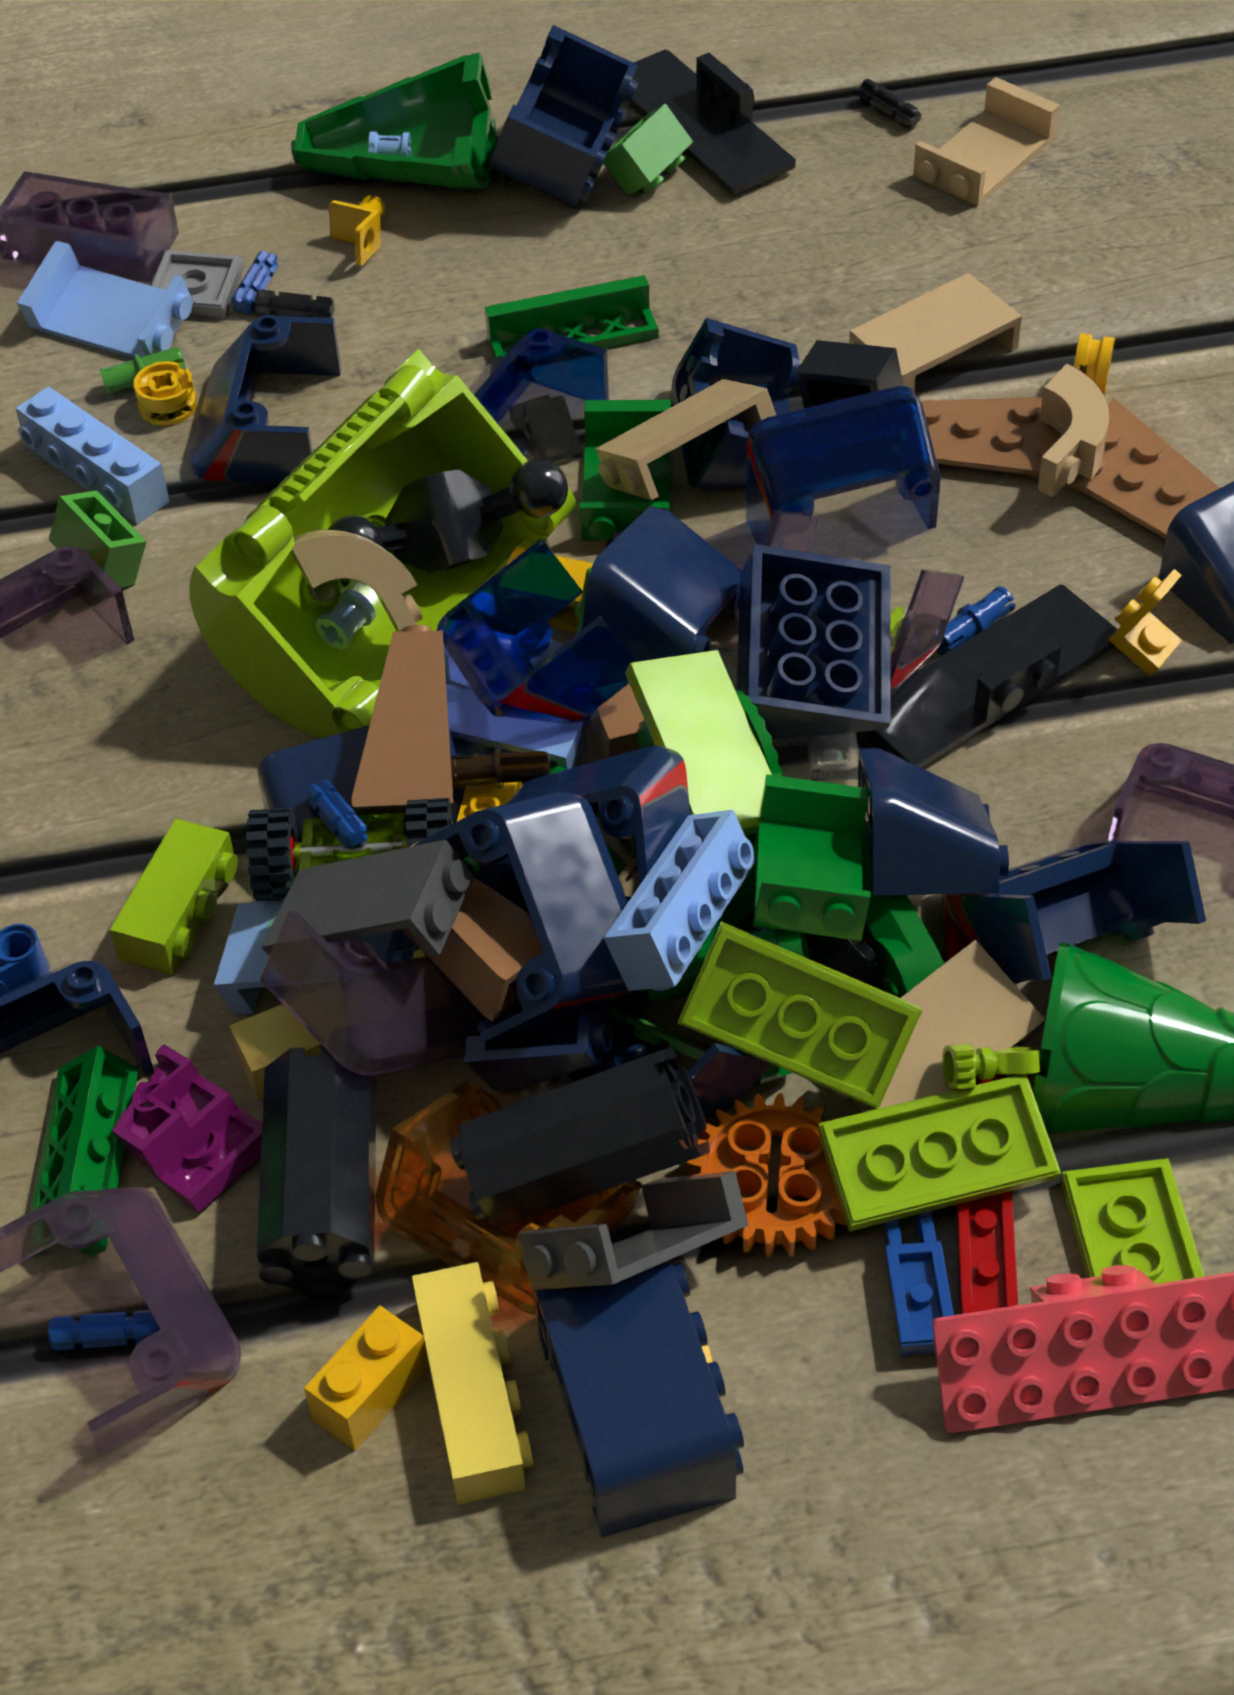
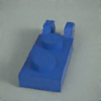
M931 1211L918 1214L915 1219L919 1243L902 1244L900 1220L883 1223L885 1263L900 1356L935 1353L931 1323L935 1318L954 1315L941 1241L936 1240Z

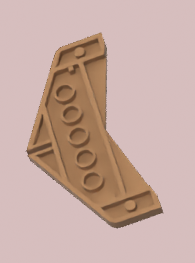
M1042 397L924 400L920 402L937 464L1018 473L1039 480L1042 456L1062 436L1055 428L1039 420ZM1113 397L1108 405L1109 424L1104 456L1099 470L1092 479L1078 474L1071 484L1066 483L1062 488L1093 497L1166 539L1168 527L1181 509L1216 491L1220 487ZM916 403L908 410L909 420L900 431L890 450H883L882 461L902 468L925 470L929 463H934L920 421L917 417L915 418Z

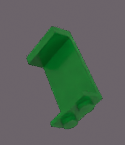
M585 400L583 497L579 506L581 540L611 539L613 533H622L650 506L670 512L671 451L647 464L659 497L653 500H648L610 488L603 481L599 473L598 465L601 462L596 448L671 408V400Z
M766 774L758 815L754 905L755 927L862 940L871 898V891L862 890V829L869 801V788Z

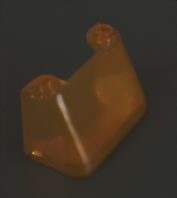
M467 1080L391 1129L376 1191V1208L384 1223L391 1229L448 1265L456 1267L478 1262L482 1282L493 1281L496 1295L523 1312L536 1315L534 1291L536 1290L531 1288L518 1234L526 1231L607 1224L611 1238L636 1206L642 1183L633 1180L496 1229L490 1220L479 1223L474 1217L469 1204L468 1195L472 1188L466 1170H461L456 1165L451 1153L450 1140L460 1136L461 1123L502 1109V1106L489 1092Z

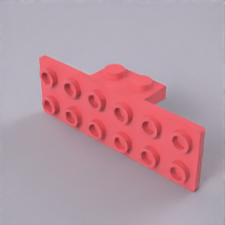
M1130 1265L1110 1266L1101 1271L1102 1276L1083 1279L1077 1274H1058L1048 1277L1044 1285L1030 1287L1032 1302L1030 1304L933 1319L931 1324L945 1429L949 1433H957L1234 1389V1272L1155 1284L1142 1271L1136 1270L1134 1266Z

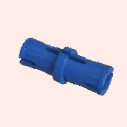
M997 586L992 592L971 606L970 603L965 604L957 610V614L952 620L930 633V640L934 641L940 637V639L932 643V647L942 640L936 651L942 656L992 626L1002 617L1015 610V603L1004 606L1014 600L1013 596L1006 588Z

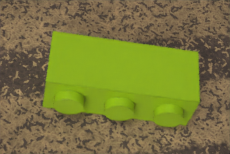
M175 818L110 928L118 960L169 975L174 974L182 958H187L191 954L195 944L196 933L203 921L209 920L212 917L216 908L217 896L225 882H231L235 876L238 858L234 854L229 832Z

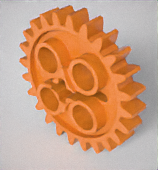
M782 1093L777 1094L773 1105H766L762 1096L755 1094L754 1107L748 1109L737 1099L734 1100L733 1116L718 1109L715 1111V1126L706 1123L707 1130L701 1131V1140H698V1144L709 1141L710 1153L687 1161L686 1176L735 1171L740 1193L747 1192L754 1195L748 1198L742 1197L748 1226L723 1236V1243L728 1244L737 1236L743 1238V1252L748 1253L755 1243L758 1242L763 1243L766 1257H771L775 1244H783L787 1254L794 1256L795 1242L802 1240L812 1251L816 1249L817 1233L832 1240L835 1238V1222L847 1226L817 1132L818 1124L824 1122V1106L820 1105L808 1113L804 1111L805 1101L803 1097H799L794 1105L789 1107L785 1106ZM779 1135L782 1137L777 1211L769 1213L766 1208L771 1140L773 1136ZM750 1146L757 1148V1150L746 1151L741 1148ZM804 1150L811 1152V1154L800 1155L795 1152ZM802 1196L808 1198L809 1200L804 1202H798L790 1198Z

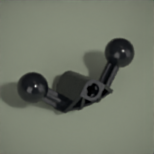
M533 459L523 463L514 472L510 486L495 493L489 487L459 469L445 471L423 477L405 485L386 517L385 526L376 527L370 520L364 517L349 515L336 520L328 530L345 531L368 538L388 552H393L394 556L401 563L433 573L456 568L487 556L502 532L503 518L520 511L534 518H544L555 514L561 509L567 499L568 482L564 472L556 464L544 459Z

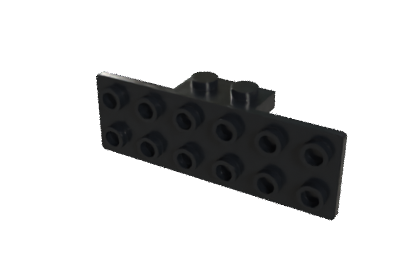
M667 49L633 62L638 66L632 80L639 84L630 104L644 116L666 104L693 141L684 152L731 194L745 191L796 167V159L753 123V104L755 101L753 89L711 53L708 52L696 57V73Z
M1058 585L909 675L900 684L891 689V724L888 729L871 730L869 732L895 756L922 768L1115 648L1116 646L1108 639L1117 628L1066 586Z

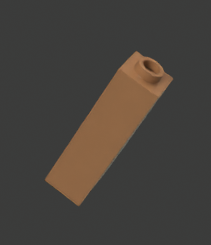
M411 625L402 628L401 632H393L351 799V808L360 819L406 818L407 801L418 799L449 798L452 810L453 788L443 630L431 631V628L425 625Z
M473 878L439 956L431 957L408 928L402 929L471 1003L491 1021L496 1020L520 1003L516 989L518 973L529 960L543 954L529 913L476 878Z

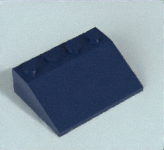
M753 544L740 576L736 690L743 691L744 695L750 697L751 703L757 706L758 714L765 720V728L772 736V739L785 740L888 729L891 724V565Z

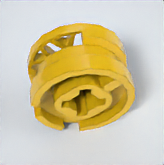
M1080 333L1074 368L1088 376L1105 395L1115 337L1104 336L1099 340L1093 339L1091 334Z
M171 361L156 362L144 367L134 378V391L138 398L139 413L150 424L158 426L176 425L190 418L197 409V397L194 391L192 374L188 368L181 369L179 363ZM174 413L175 418L169 419L167 414Z

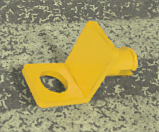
M372 194L365 196L359 205L336 200L329 204L330 236L336 240L355 244V263L357 265L363 266L381 247L380 218L385 214L386 206L377 195L373 199Z

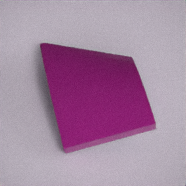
M163 1044L155 1054L158 1065L148 1082H139L132 1095L130 1106L123 1111L112 1131L117 1139L153 1176L186 1205L199 1213L261 1156L262 1123L239 1109L228 1092L202 1077L191 1060Z

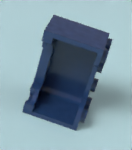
M553 25L546 38L541 56L536 61L531 77L517 105L512 106L507 116L489 168L575 207L578 200L586 203L595 183L589 177L597 179L607 151L611 148L616 136L610 130L617 133L626 111L620 109L622 102L629 105L639 83L632 80L638 65Z
M668 1260L613 1285L534 1291L538 1337L545 1360H549L551 1370L556 1373L583 1459L586 1482H589L592 1495L596 1497V1505L592 1507L601 1538L736 1499V1476L744 1473L739 1449L744 1447L740 1423L734 1412L725 1414L720 1397L726 1395L724 1380L718 1363L716 1361L707 1363L702 1347L708 1345L707 1334L700 1313L698 1311L689 1312L685 1297L690 1296V1288L682 1263L672 1265L671 1260Z

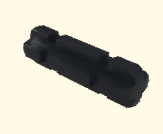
M863 80L856 92L861 101L869 106L873 105L874 109L890 119L899 121V124L906 129H914L922 118V114L917 107L910 103H904V99L884 87H878L879 84L873 80Z
M263 289L257 291L254 299L255 311L258 314L273 315L274 311L277 312V316L333 318L335 307L334 300L331 297L316 296L315 300L312 299V295L280 291L279 295H275V291Z

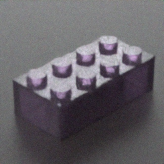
M24 171L0 206V255L2 259L41 265L55 241L70 244L80 266L132 281L149 283L160 265L165 250L171 248L179 234L171 194Z

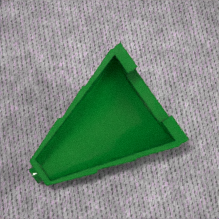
M481 53L463 55L416 76L402 79L364 97L357 96L298 122L296 138L291 142V152L295 163H300L301 167L307 171L364 181L375 178L395 183L412 182L459 189L490 187L494 177L490 174L491 168H489V164L497 145L496 120L491 118V107L488 100L493 98ZM370 132H377L378 135L402 136L403 132H410L411 156L368 153Z
M1059 942L1039 1056L1040 1072L1036 1073L1033 1090L1047 1134L1123 1126L1138 1128L1198 1120L1202 1124L1234 1120V1013L1223 1007L1213 1009L1168 984L1152 981L1104 957L1089 953L1071 944Z

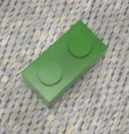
M664 104L643 117L607 151L603 164L627 196L641 188L647 193L664 180L660 174L663 170L668 173L684 161L685 157L682 152L693 141L668 106Z
M97 490L59 496L49 541L73 566L79 548L88 554L86 555L84 578L97 592L135 585L147 541Z

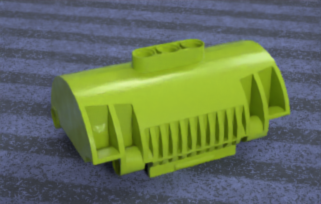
M418 348L386 379L382 388L371 394L363 404L358 406L321 445L312 451L311 455L306 457L267 498L258 504L257 508L247 515L245 522L240 527L230 532L194 567L189 582V599L194 618L203 638L229 675L265 709L292 727L322 739L370 725L392 634L396 631L374 590L361 581L348 578L327 581L313 588L317 594L316 599L311 592V586L306 582L291 554L295 545L294 537L307 532L328 530L336 520L349 515L364 517L370 520L376 527L385 526L386 517L405 485L440 472L459 469L483 483L495 493L509 487L514 472L528 460L458 375H447L440 372ZM568 488L567 499L561 509L551 516L534 518L520 511L503 518L502 532L487 556L456 568L433 573L402 563L418 584L402 593L403 597L409 594L412 596L422 614L423 619L416 622L417 625L428 626L431 628V631L443 630L444 632L453 620L443 617L449 610L468 595L473 594L476 588L491 593L497 586L515 547L530 550L536 543L547 539L576 507V499L571 490ZM345 590H355L370 601L376 616L370 625L359 628L352 636V643L346 650H337L321 639L315 628V622L322 614H329L339 604V597Z

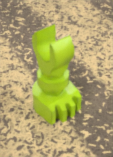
M970 1044L946 1045L942 1053L944 1079L949 1088L965 1089L976 1087V1075L980 1080L993 1079L995 1074L1040 1072L1039 1050H1031V1047H1011L992 1051L990 1047L977 1048L974 1053V1047Z

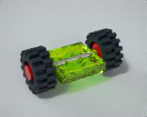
M449 798L408 800L406 804L407 822H405L404 813L357 815L367 826L365 834L368 836V840L364 845L357 844L353 849L345 848L321 818L304 819L302 843H299L297 841L296 818L292 808L250 810L248 813L249 819H247L248 832H246L248 849L246 851L247 858L249 859L248 874L251 876L250 887L253 890V898L255 901L285 899L298 871L301 869L408 848L418 841L420 842L453 824Z

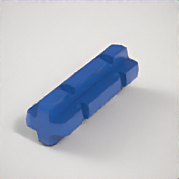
M263 250L257 254L253 264L231 298L234 304L232 307L237 313L242 311L245 314H249L253 311L257 291L266 289L271 277L279 267L275 253H267Z
M324 779L317 785L311 783L306 791L310 795L308 802L318 812L317 814L333 834L337 836L341 844L347 849H353L357 844L364 845L368 840V836L365 834L367 826L356 816L355 811L341 794L337 792L332 783Z
M153 1309L134 1311L132 1317H127L126 1311L85 1314L80 1316L79 1321H74L73 1315L53 1317L49 1321L48 1339L51 1348L54 1350L75 1349L76 1343H82V1348L128 1345L129 1339H135L136 1344H149L159 1340L161 1324L158 1312Z

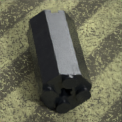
M337 1045L320 1046V1055L305 1056V1047L290 1048L266 1066L264 1074L257 1258L260 1264L259 1277L266 1283L280 1284L300 1292H305L307 1297L319 1301L335 1298L338 1295L339 1289H348L374 1271L377 1084L375 1077L372 1078L370 1059Z
M671 1047L461 1123L460 1136L450 1140V1148L456 1165L459 1169L466 1170L472 1188L468 1195L469 1204L476 1220L479 1223L490 1220L495 1228L499 1229L710 1153L709 1141L698 1144L697 1133L707 1130L692 1080L685 1067L673 1070L669 1063V1060L678 1057L674 1049Z

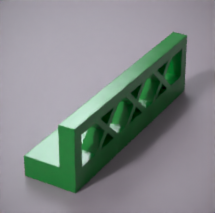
M645 275L485 307L487 340L499 370L512 368L543 330L554 332L550 338L559 337L564 340L556 344L547 343L537 363L659 338V328L650 310L649 284ZM640 319L643 320L645 325L636 328L624 326L625 322ZM591 329L604 331L601 335L596 336L584 334L586 330ZM511 345L524 347L521 351L504 354L502 347Z
M100 1046L92 1048L58 1069L22 1250L34 1256L61 1242L91 1257L107 1249L115 1201L96 1210L99 1204L62 1196L73 1191H117L125 1146L117 1139L112 1130L123 1111L132 1102L139 1068ZM80 1078L79 1082L75 1086L76 1079ZM53 1216L51 1226L47 1228L48 1222Z

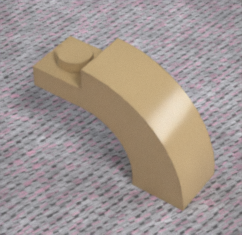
M1066 364L1043 387L1039 419L1055 428L1062 435L1041 459L1037 490L1051 497L1066 483L1071 484L1078 474L1089 479L1095 476L1103 460L1109 424L1107 401L1099 387L1084 373Z
M319 530L294 537L295 545L291 554L306 582L312 588L333 579L348 578L358 580L369 585L374 590L396 632H401V629L404 627L417 625L416 622L423 619L410 594L405 597L402 596V593L418 585L412 574L395 556L377 543L354 533L337 530Z

